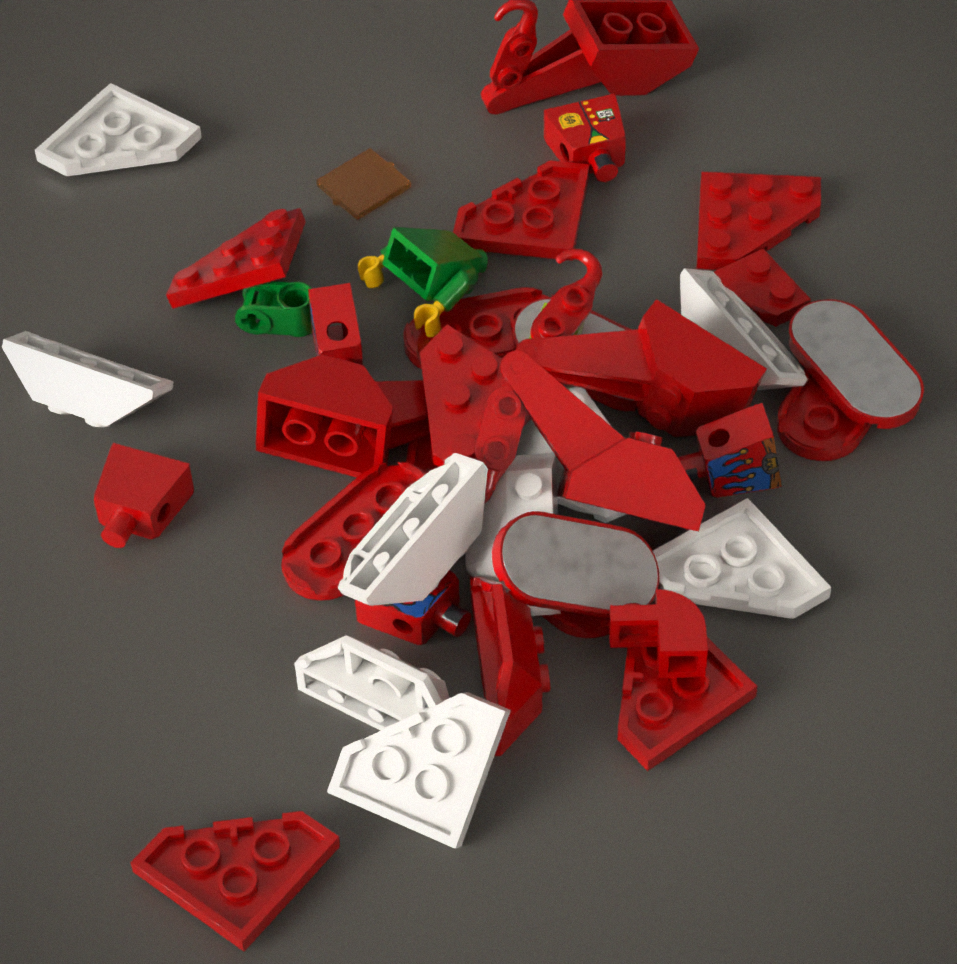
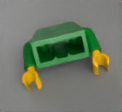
M393 227L388 245L380 250L381 255L379 257L366 256L360 259L358 272L362 281L365 280L368 288H375L384 282L385 278L382 268L386 267L423 299L434 301L433 304H422L414 311L416 329L418 330L425 324L426 336L434 337L441 329L439 315L443 311L449 312L464 295L470 294L478 282V273H483L487 268L488 257L484 250L473 249L456 234L448 230Z

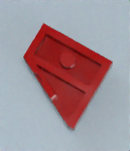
M764 249L714 271L726 288L733 291L762 321L775 327L791 320L799 308L811 302V298Z

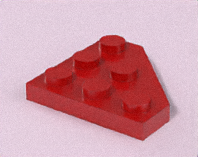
M550 160L538 166L537 173L523 181L517 177L492 190V197L477 205L470 202L460 207L453 233L473 249H482L485 252L556 259L561 252L571 248L575 249L589 180V164Z
M701 172L696 269L718 270L761 249L768 251L790 237L791 230L801 223L806 222L809 224L820 217L821 177Z
M297 208L290 211L277 209L270 212L245 231L225 241L211 253L176 273L166 293L172 309L286 277L306 223L301 209Z
M447 324L420 351L433 464L438 467L445 465V460L454 453L476 460L475 445L487 398L493 390L501 387L504 383V378L500 372L502 358ZM526 412V416H525V420H524L523 427H524V426L529 422V420L531 419V418L529 417V415L527 414V412Z
M708 637L706 677L658 678L657 647H630L627 649L617 740L647 771L657 766L757 696L758 686Z
M303 811L282 813L281 819L253 822V817L215 821L213 822V827L184 830V825L166 827L130 863L133 873L245 952L339 849L340 839L337 834Z

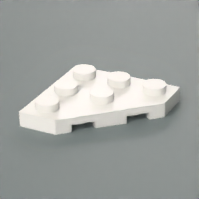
M110 83L37 147L35 154L37 161L65 176H74L178 161L202 136L200 126Z
M748 498L703 522L700 525L699 532L689 530L653 550L659 568L658 589L679 593L698 605L794 619L830 598L831 586Z
M468 692L451 697L443 703L414 714L386 727L382 731L343 747L327 792L450 847L459 848L463 844L511 710Z

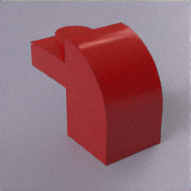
M656 589L655 605H642L639 603L610 605V648L657 647L658 678L706 677L708 655L706 623L702 612L690 599L673 591Z

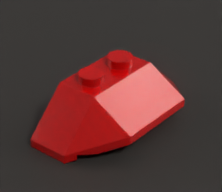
M481 576L470 577L471 607L484 699L511 710L495 752V757L502 756L542 712V693L550 692V677L548 664L539 665L537 654L544 653L542 626H533L530 607L515 600L508 593L510 590L502 583Z

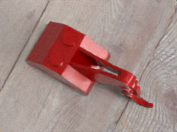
M509 0L497 10L494 19L501 21L507 13L513 10H522L523 14L520 22L506 32L490 69L492 82L483 88L481 98L488 112L497 115L526 104L600 82L603 83L610 94H615V96L646 95L691 67L699 47L672 0H569L563 16L570 30L533 54L537 45L536 22L538 19V9L536 4L531 0Z
M571 248L561 252L556 257V262L559 264L569 259L583 262L587 268V273L582 279L561 287L534 319L530 330L531 338L522 340L517 345L516 350L526 352L535 362L561 383L635 400L639 415L646 418L653 427L664 430L674 437L694 436L699 426L750 406L767 368L657 299L643 315L638 329L574 335L591 312L595 290L602 278V266L593 254L583 249Z
M515 350L507 353L502 358L500 372L504 378V383L501 387L493 390L487 398L475 445L476 460L484 462L488 468L484 504L490 500L497 482L515 459L527 412L564 468L557 497L699 532L705 503L673 449L661 446L662 437L636 431L630 432L629 437L624 438L535 362L526 352Z
M321 354L266 374L258 391L256 451L341 474L358 477L374 465L388 464L389 449L430 434L423 380L375 381L364 365Z

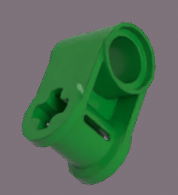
M275 281L245 288L242 291L244 302L242 307L236 311L235 322L241 330L254 335L275 334L293 337L310 335L312 333L308 289L312 288L303 282Z

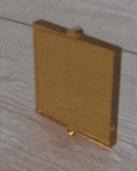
M371 148L316 180L317 186L333 199V204L336 206L340 205L356 220H359L411 188V181L394 168V163L386 162Z

